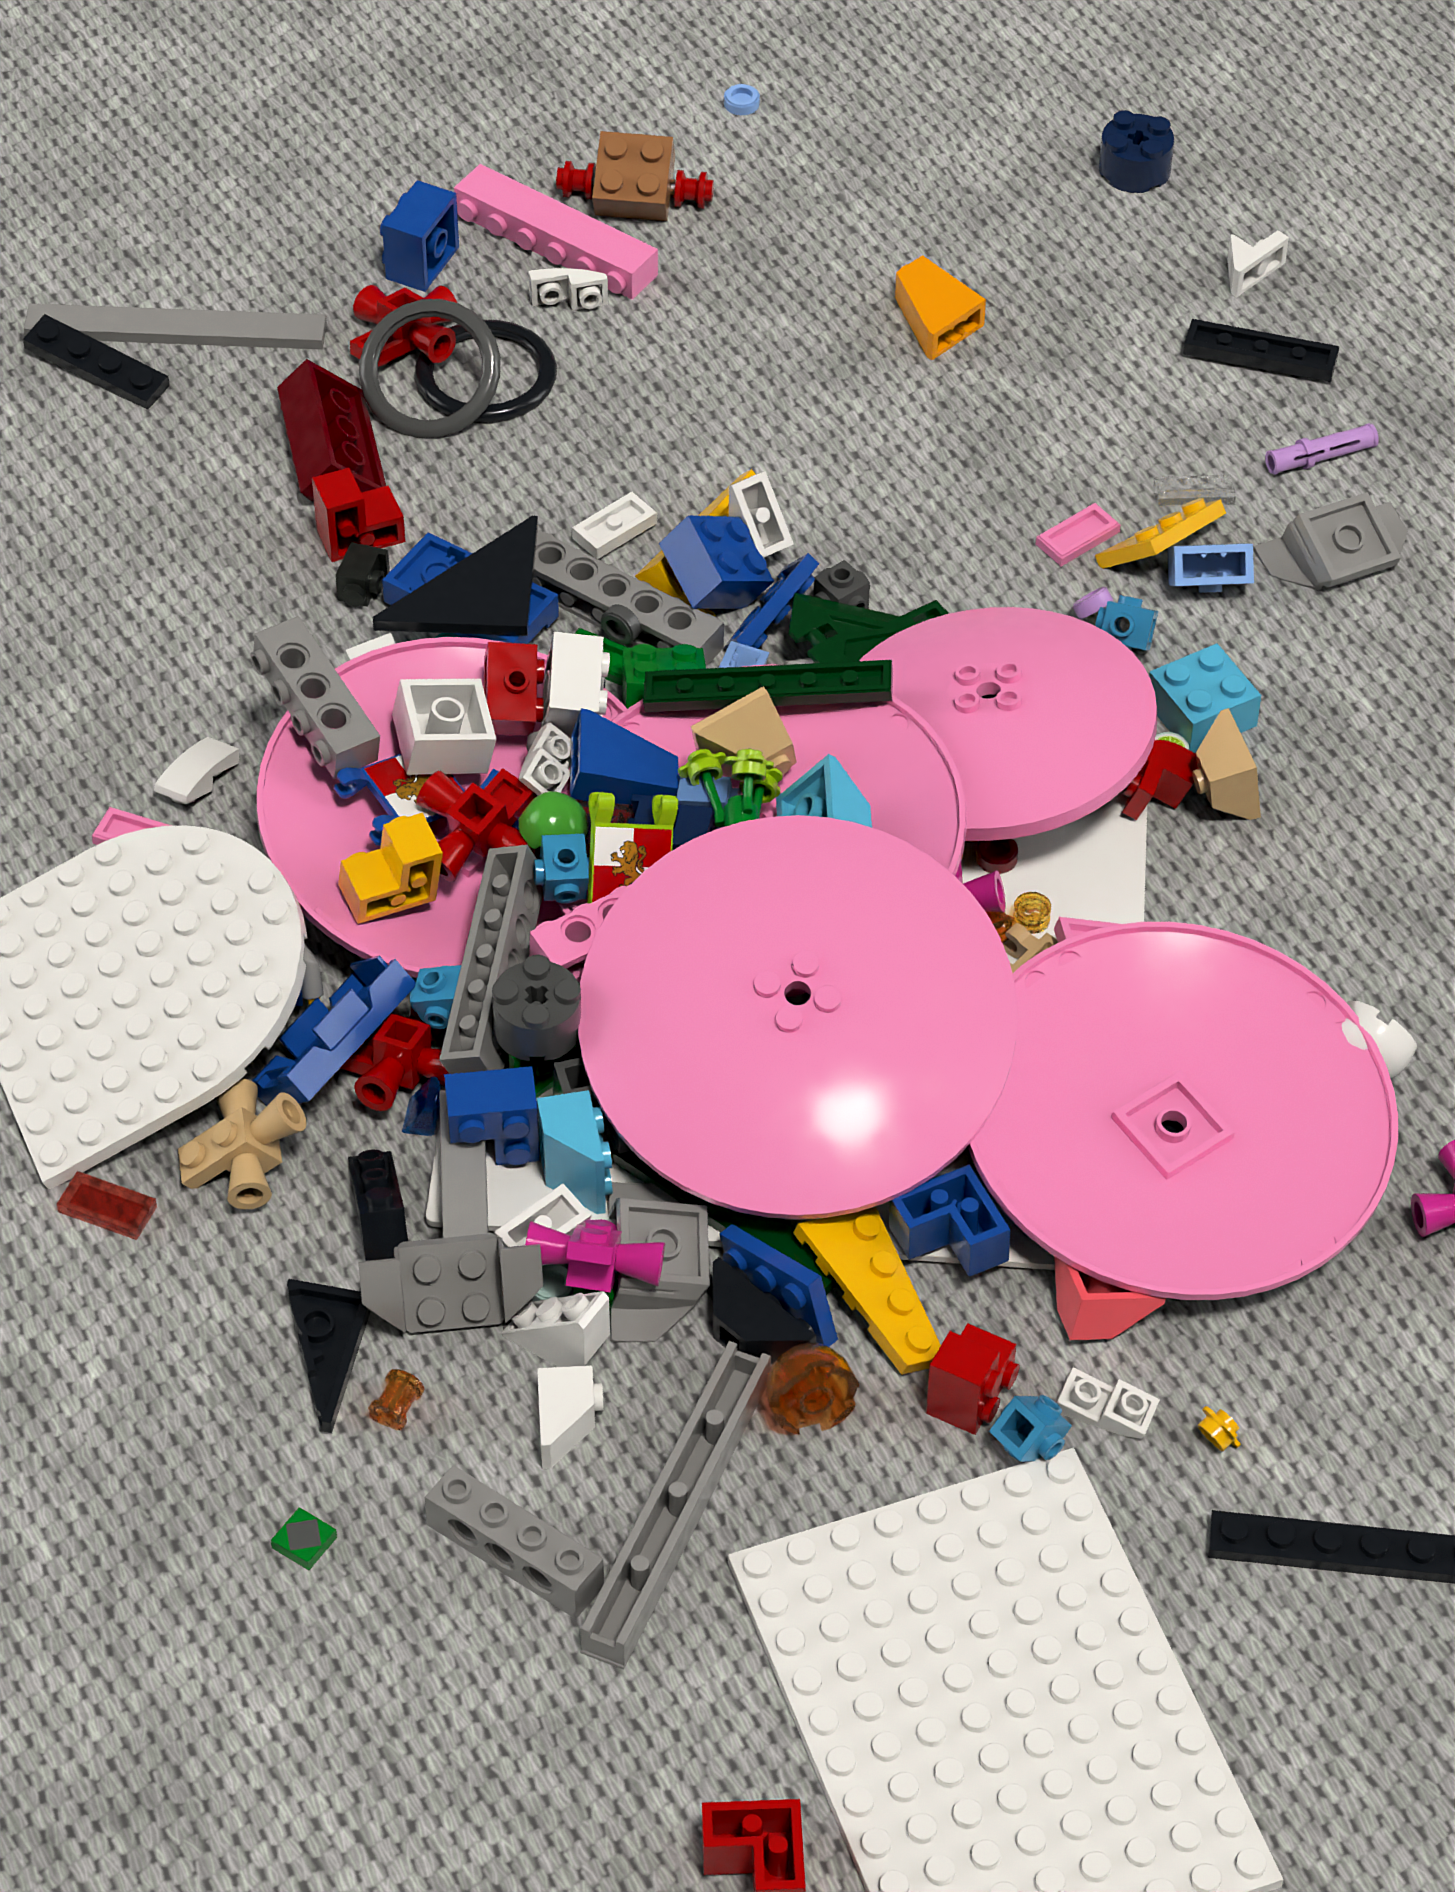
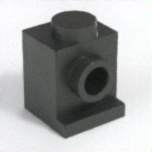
M350 543L336 573L338 601L346 602L351 606L357 607L362 605L368 607L373 594H380L383 587L382 579L390 572L387 549Z

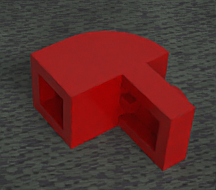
M1154 740L1153 748L1146 763L1137 776L1123 790L1122 794L1127 796L1128 799L1122 813L1137 820L1152 797L1176 809L1194 783L1192 771L1197 770L1196 753L1170 741Z

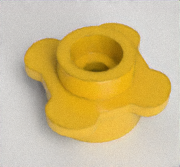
M1205 1406L1202 1410L1206 1417L1197 1425L1200 1432L1222 1452L1230 1444L1238 1448L1241 1444L1236 1438L1238 1436L1236 1432L1240 1429L1237 1423L1222 1409L1215 1414L1212 1409Z

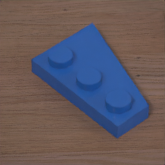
M807 553L785 566L777 576L779 580L767 589L760 598L764 603L763 607L757 606L745 618L724 647L727 649L730 642L733 641L758 649L768 637L764 631L770 623L773 622L777 625L791 610L792 607L788 602L794 594H803L815 581L812 573L820 563Z
M733 1224L719 1233L724 1249L723 1260L731 1267L736 1266L743 1270L752 1284L762 1292H769L774 1295L781 1303L782 1308L793 1317L805 1320L814 1330L816 1342L826 1350L838 1340L823 1281L819 1274Z

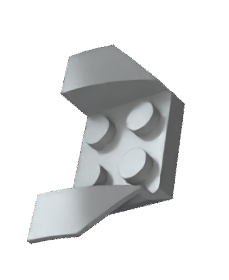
M1366 492L1301 513L1287 525L1282 537L1256 545L1253 548L1271 576L1321 591L1323 585L1329 588L1398 565L1402 558L1400 554L1408 529L1401 521L1391 501L1375 506L1370 495Z
M612 1182L613 1194L608 1195L609 1219H617V1231H622L620 1244L665 1242V1251L658 1287L618 1272V1290L610 1305L611 1342H655L671 1330L699 1302L710 1285L707 1206L680 1203L652 1183Z
M493 1233L401 1242L398 1247L394 1248V1258L358 1262L362 1304L404 1333H406V1330L410 1333L496 1325L501 1324L504 1319L506 1323L543 1287L540 1244L504 1247L502 1238L497 1237Z

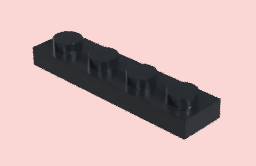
M46 314L40 318L23 338L26 350L145 409H149L170 386L167 375Z
M1192 319L1184 343L1183 354L1331 382L1338 358L1339 346Z

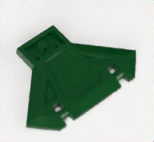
M795 593L788 635L796 643L808 641L813 646V648L808 650L807 655L815 663L859 661L875 646L894 634L923 621L949 613L937 600L902 616Z

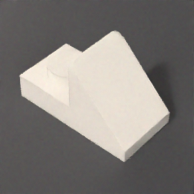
M1277 230L1266 239L1258 241L1252 247L1237 236L1230 235L1227 260L1230 290L1233 296L1237 298L1286 263L1289 237Z

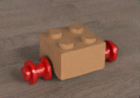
M600 131L597 163H589L586 169H575L572 161H565L564 168L558 167L556 189L562 190L563 197L569 198L573 191H583L586 199L593 201L595 216L667 221L671 195H674L676 207H681L684 200H694L698 208L704 209L705 202H712L714 180H708L707 172H701L697 179L686 178L684 170H677L676 180L673 179L675 163L673 137Z

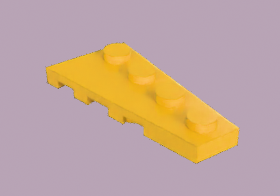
M877 1208L798 1223L793 1234L802 1245L807 1243L817 1256L815 1262L826 1276L830 1274L844 1291L842 1298L852 1311L858 1310L869 1323L868 1332L901 1375L929 1369L930 1363L941 1344Z

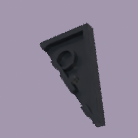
M288 1279V1296L320 1430L332 1433L371 1310L362 1304L361 1291Z

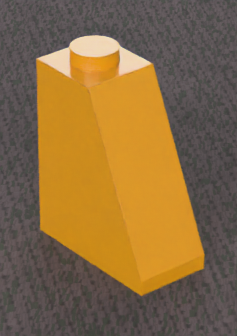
M923 255L910 264L904 265L896 272L895 299L926 357L930 360H934L984 326L986 299Z

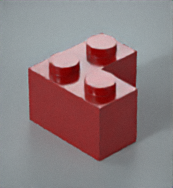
M350 468L312 477L317 533L331 562L342 560L351 542L377 548H385L406 542L404 516L389 485L361 493Z
M969 1323L966 1324L961 1335L949 1331L929 1366L926 1414L976 1435L983 1421L989 1424L993 1421L1000 1405L998 1395L1002 1388L1011 1389L1020 1369V1365L1015 1363L1017 1344Z
M800 1799L702 1803L704 1875L753 1873L754 1892H806Z

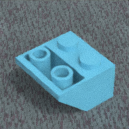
M589 1090L536 1098L539 1154L546 1186L554 1190L561 1184H564L585 1208L596 1214L606 1213L605 1195L613 1194L609 1168H612V1158L608 1141L603 1142L601 1133H604L601 1107L592 1106Z

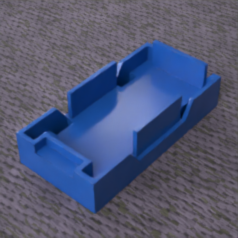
M428 532L382 579L384 602L390 605L394 604L472 553ZM533 583L528 636L454 634L459 637L529 644L543 627L549 628L559 617L558 594Z
M379 955L351 963L350 967L354 972L329 997L331 1010L329 1011L319 998H316L278 1038L295 1059L292 1060L275 1055L253 1078L252 1081L258 1087V1097L266 1106L279 1093L291 1095L298 1103L310 1101L413 990L416 982L396 959L391 960L388 965Z

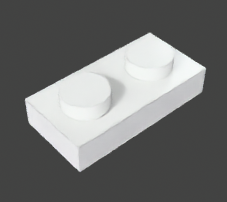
M630 492L572 527V539L594 558L599 559L657 524V512L633 492Z

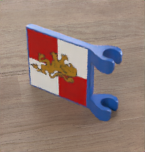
M402 753L362 768H344L337 773V779L340 783L334 785V790L341 798H349L367 786L388 815L377 816L372 821V826L375 830L369 832V837L377 846H381L383 824L389 823L397 817H409L423 813L428 823L444 817L417 805L418 793L432 774L407 775ZM445 774L462 793L465 792L452 774Z

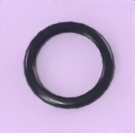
M483 320L494 337L512 340L531 351L539 367L538 378L527 392L515 399L488 405L487 409L473 423L508 421L533 410L549 395L556 381L557 364L554 354L546 342L532 330L516 323L502 320ZM459 324L449 327L455 332L456 343L473 338ZM421 351L415 365L414 376L417 387L430 405L439 412L450 416L460 410L466 402L456 400L439 389L433 375L435 363Z

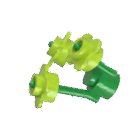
M751 748L737 751V757H726V754L723 752L713 754L708 749H700L691 753L688 756L686 765L678 769L679 776L681 778L689 777L693 786L699 784V776H702L714 810L715 826L717 827L760 819L762 803H768L780 795L781 789L778 786V782L783 777L782 772L774 768V762L765 760L761 751ZM725 763L732 765V778L742 781L739 788L743 795L729 798L723 809L712 776L715 780L721 778L723 775L721 765Z

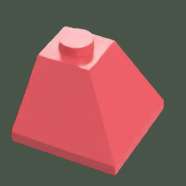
M1054 1256L1057 1311L1070 1340L1113 1339L1165 1304L1166 1298L1137 1293L1102 1282L1074 1269Z

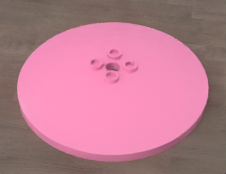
M990 607L965 610L935 617L906 628L875 646L859 660H892V695L910 706L927 721L946 745L954 759L962 781L966 802V841L1014 839L1039 834L1074 822L1099 809L1123 791L1137 776L1153 748L1157 732V705L1155 691L1146 669L1135 654L1121 641L1108 632L1075 617L1052 611L1020 607ZM985 695H997L990 699L982 698Z

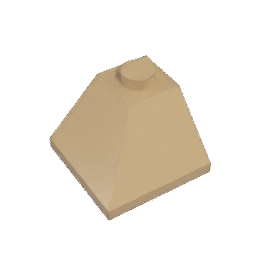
M764 686L691 726L696 751L708 749L713 754L723 752L726 754V757H737V751L751 748L759 750L763 753L764 759L774 762V768L779 769L783 775L790 770L792 765L797 763L792 740ZM722 764V776L732 777V765Z
M1229 708L1221 710L1196 751L1197 770L1192 771L1195 787L1199 794H1206L1211 807L1249 820L1261 818L1257 766Z

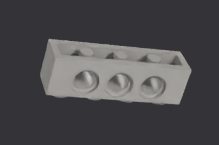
M294 617L255 633L254 649L250 654L252 665L259 675L264 674L270 683L276 702L279 705H285L291 714L292 724L296 732L301 736L305 735L311 744L312 753L320 766L325 765L335 779L341 769L349 767L361 768L377 761L380 744L379 733L300 617Z
M455 1465L445 1473L425 1496L427 1526L574 1619L580 1616L600 1592L604 1584L602 1557Z

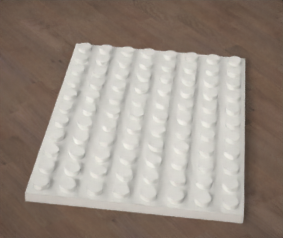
M1074 1448L1061 1451L1050 1460H1045L1041 1457L1035 1461H1028L728 1554L730 1570L866 1892H1269L1282 1887L1284 1879Z

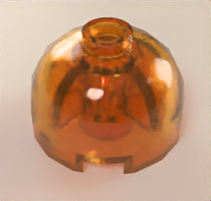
M806 1343L794 1346L782 1353L772 1364L766 1380V1395L770 1410L780 1427L793 1434H800L799 1428L819 1423L821 1431H824L843 1422L855 1409L854 1396L857 1388H860L854 1371L842 1354L820 1343Z

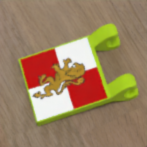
M592 792L589 795L591 835L587 903H592L609 895L620 886L632 884L646 869L672 851L673 827L678 811V799L676 796L655 795L652 798L654 824L610 823L615 807V797L612 793Z

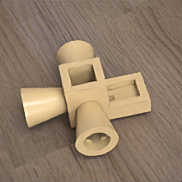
M240 1079L228 1090L216 1097L224 1119L178 1149L182 1184L191 1189L199 1188L223 1171L228 1170L231 1173L227 1199L233 1207L238 1209H255L265 1205L272 1196L265 1173L282 1163L279 1139L301 1132L306 1128V1117L299 1103L291 1095L279 1093L257 1116L255 1112L258 1087L251 1080Z

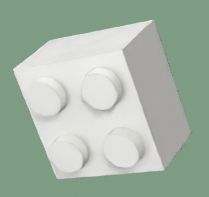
M554 632L545 664L543 688L544 714L541 727L551 722L571 739V734L581 708L591 710L600 716L605 715L608 691L603 690L604 679L608 676L610 653L603 652L604 637Z
M400 679L392 716L406 774H433L437 771H442L444 774L488 773L496 743V735L481 679Z

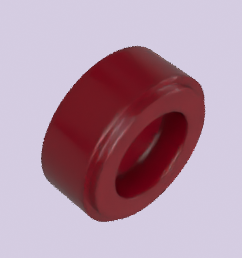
M1014 839L978 842L976 861L984 871L989 873L998 871L999 874L1011 871L1016 866L1018 845Z

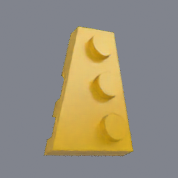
M1199 498L1182 505L1183 512L1180 513L1178 511L1160 518L1158 524L1136 532L1134 536L1096 554L1095 558L1098 565L1104 569L1159 554L1226 514L1221 499L1205 503L1203 498Z

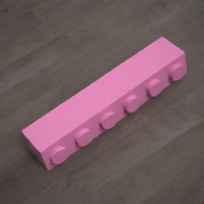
M479 164L454 187V192L457 195V213L463 220L467 222L472 221L488 229L493 235L503 236L517 243L524 250H531L540 254L555 265L560 264L566 268L604 273L608 279V290L612 293L622 294L633 300L658 276L657 248L482 164Z

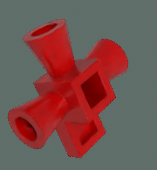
M369 285L364 287L356 296L353 312L356 318L378 324L387 314L407 303L421 299H443L456 303L457 300L453 293L445 286H437L423 298L405 287L386 296L377 286ZM425 317L410 321L398 328L388 338L381 350L378 367L407 352L415 350L417 347L433 363L445 361L455 348L456 335L452 329L435 324L451 320L439 317ZM372 330L350 341V354L360 359L364 344Z
M504 768L497 773L484 789L472 783L464 793L442 771L433 773L421 787L416 802L418 806L448 819L450 833L438 841L443 852L439 876L449 882H454L472 850L484 858L491 848L528 845L519 830L511 826L521 816L532 799L536 797V793ZM529 846V848L531 849V851L533 852V854H534L535 857H536V855H537V853H538L540 847L537 848V849H532V848Z
M412 1007L407 1018L391 1013L376 1035L371 1034L340 1069L363 1075L355 1082L354 1086L358 1099L365 1106L373 1110L386 1111L392 1107L400 1086L413 1090L422 1076L445 1087L444 1074L449 1073L439 1060L442 1049L431 1048V1042L445 1032L447 1028L431 1029L429 1024L422 1022Z

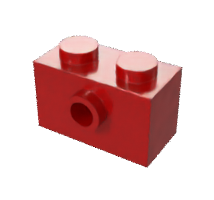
M488 642L484 655L483 689L495 734L529 736L533 733L536 722L542 723L544 698L537 697V684H543L545 663L544 659H537L538 644Z

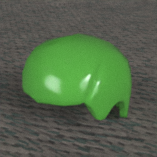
M556 791L544 792L532 799L518 819L519 832L532 849L541 847L542 835L585 834L586 836L588 832L587 815L582 805L574 798Z

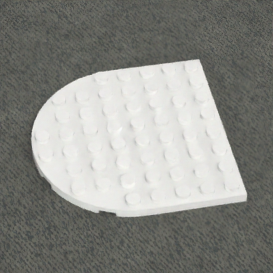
M181 825L146 828L104 841L0 898V1083L42 1183L47 1189L65 1183L224 1093L247 1074L244 1068L255 1059L264 1047L269 1050L285 1027L297 1002L306 970V964L303 961L304 939H307L304 917L297 897L282 873L268 857L244 840L206 827Z

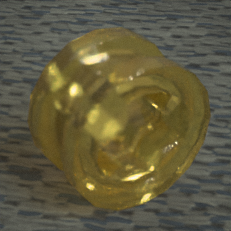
M1038 892L1021 894L1014 902L1013 923L1023 925L1031 934L1043 932L1050 924L1051 903L1049 899Z

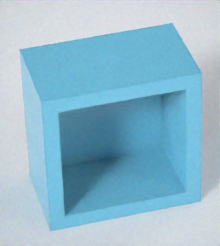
M1218 643L1149 671V677L1155 691L1157 717L1170 732L1181 735L1188 742L1190 751L1194 753L1197 751L1221 710L1229 708L1240 733L1257 726L1262 695Z

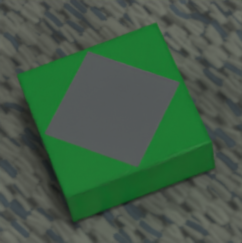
M299 1507L271 1539V1546L275 1551L309 1571L337 1539V1531L332 1526Z

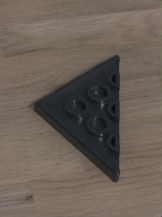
M538 516L527 518L373 616V631L528 636Z

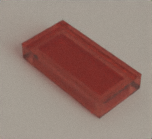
M79 1171L76 1172L57 1202V1209L61 1214L135 1240L138 1239L157 1208L156 1198Z

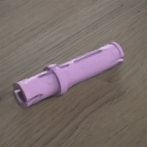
M1368 423L1361 427L1333 433L1313 440L1307 438L1298 439L1295 445L1267 451L1265 462L1269 472L1274 475L1301 466L1303 469L1314 467L1315 462L1343 456L1370 447H1377L1379 437L1375 426Z

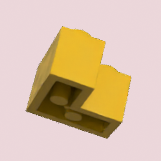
M423 813L409 817L400 816L389 823L383 824L380 849L367 853L358 852L352 854L347 859L341 860L338 885L357 924L436 900L443 852Z

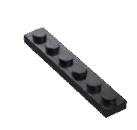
M1216 1510L1211 1512L1208 1558L1455 1584V1535Z

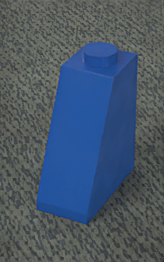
M581 708L571 734L570 797L589 801V795L592 792L612 793L615 797V806L633 809L631 804L632 794L650 796L673 795L677 797L680 782L678 756L591 710Z

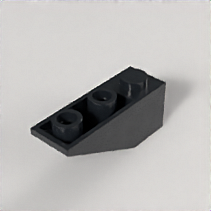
M375 1149L366 1150L359 1153L358 1156L348 1157L365 1261L394 1258V1248L398 1247L401 1242H407L408 1235L405 1210L392 1152H382Z

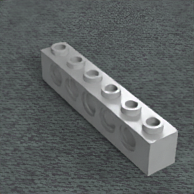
M538 530L533 583L558 594V605L560 608L603 629L601 626V616L612 605H623L637 616L641 624V633L631 644H649L655 648H673L679 644H688L696 648H703L706 666L724 648V622L718 620L713 615L693 609L692 606L684 603L681 599L672 597L652 587L649 583L640 581L620 571L617 567L608 565L588 555L585 551L576 549L556 539L553 535Z
M528 845L491 848L488 850L439 1059L449 1074L504 1069L507 1052L499 1045L495 1035L492 988L503 972L516 964L524 962L529 957L530 931L536 928L543 897L542 885H535L533 862L537 858Z

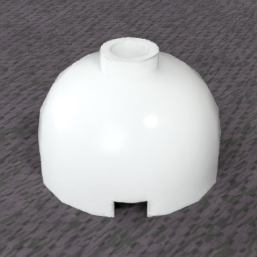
M1349 1000L1347 1004L1359 1017L1360 1026L1372 1036L1388 1068L1390 1078L1395 1077L1412 1060L1417 1049L1416 1042L1394 1019L1387 1025L1376 1018L1380 1012L1377 1008L1360 1001ZM1346 1018L1341 1026L1347 1041L1362 1050L1368 1049L1358 1026Z

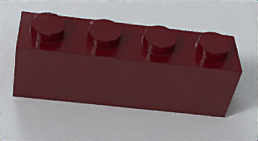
M306 359L277 387L300 492L308 500L314 501L312 477L345 468H350L361 493L386 486L362 389Z

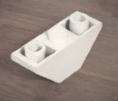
M604 1291L588 1294L577 1293L573 1296L560 1298L551 1297L547 1300L533 1302L530 1300L511 1318L512 1321L501 1334L506 1339L557 1367L585 1366L610 1335L609 1297Z

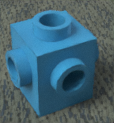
M1119 595L1118 602L1108 601L1106 608L1100 607L1095 626L1111 634L1130 650H1132V647L1150 650L1159 611L1141 607L1142 599ZM1124 617L1130 622V627L1126 632L1120 626L1121 620Z
M585 834L542 835L540 859L534 860L533 871L535 885H542L544 901L572 903L579 899L587 898L589 857H587Z
M461 965L423 968L419 970L415 987L410 992V1003L413 1011L418 1014L422 1022L429 1024L431 1029L447 1028Z
M1044 1395L1014 1396L1005 1406L1000 1417L989 1432L1003 1445L1005 1451L1010 1456L1020 1462L1035 1461L1041 1457L1045 1460H1050L1063 1448L1065 1444L1063 1438L1072 1425L1060 1415L1062 1413L1061 1407L1049 1397Z

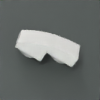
M571 268L528 271L529 297L532 306L553 305L558 302L569 301L571 309L578 310L608 305V279L604 273Z
M548 722L539 730L528 751L519 776V781L537 795L548 791L561 792L570 777V770L568 768L571 765V739L551 722Z
M210 737L202 739L182 753L163 772L155 783L154 791L170 797L176 803L188 804L194 802L195 799L213 790V776H217L222 771L239 764V748Z
M1073 1367L1064 1382L1056 1403L1062 1409L1061 1415L1118 1435L1143 1439L1160 1399L1120 1379L1112 1387Z

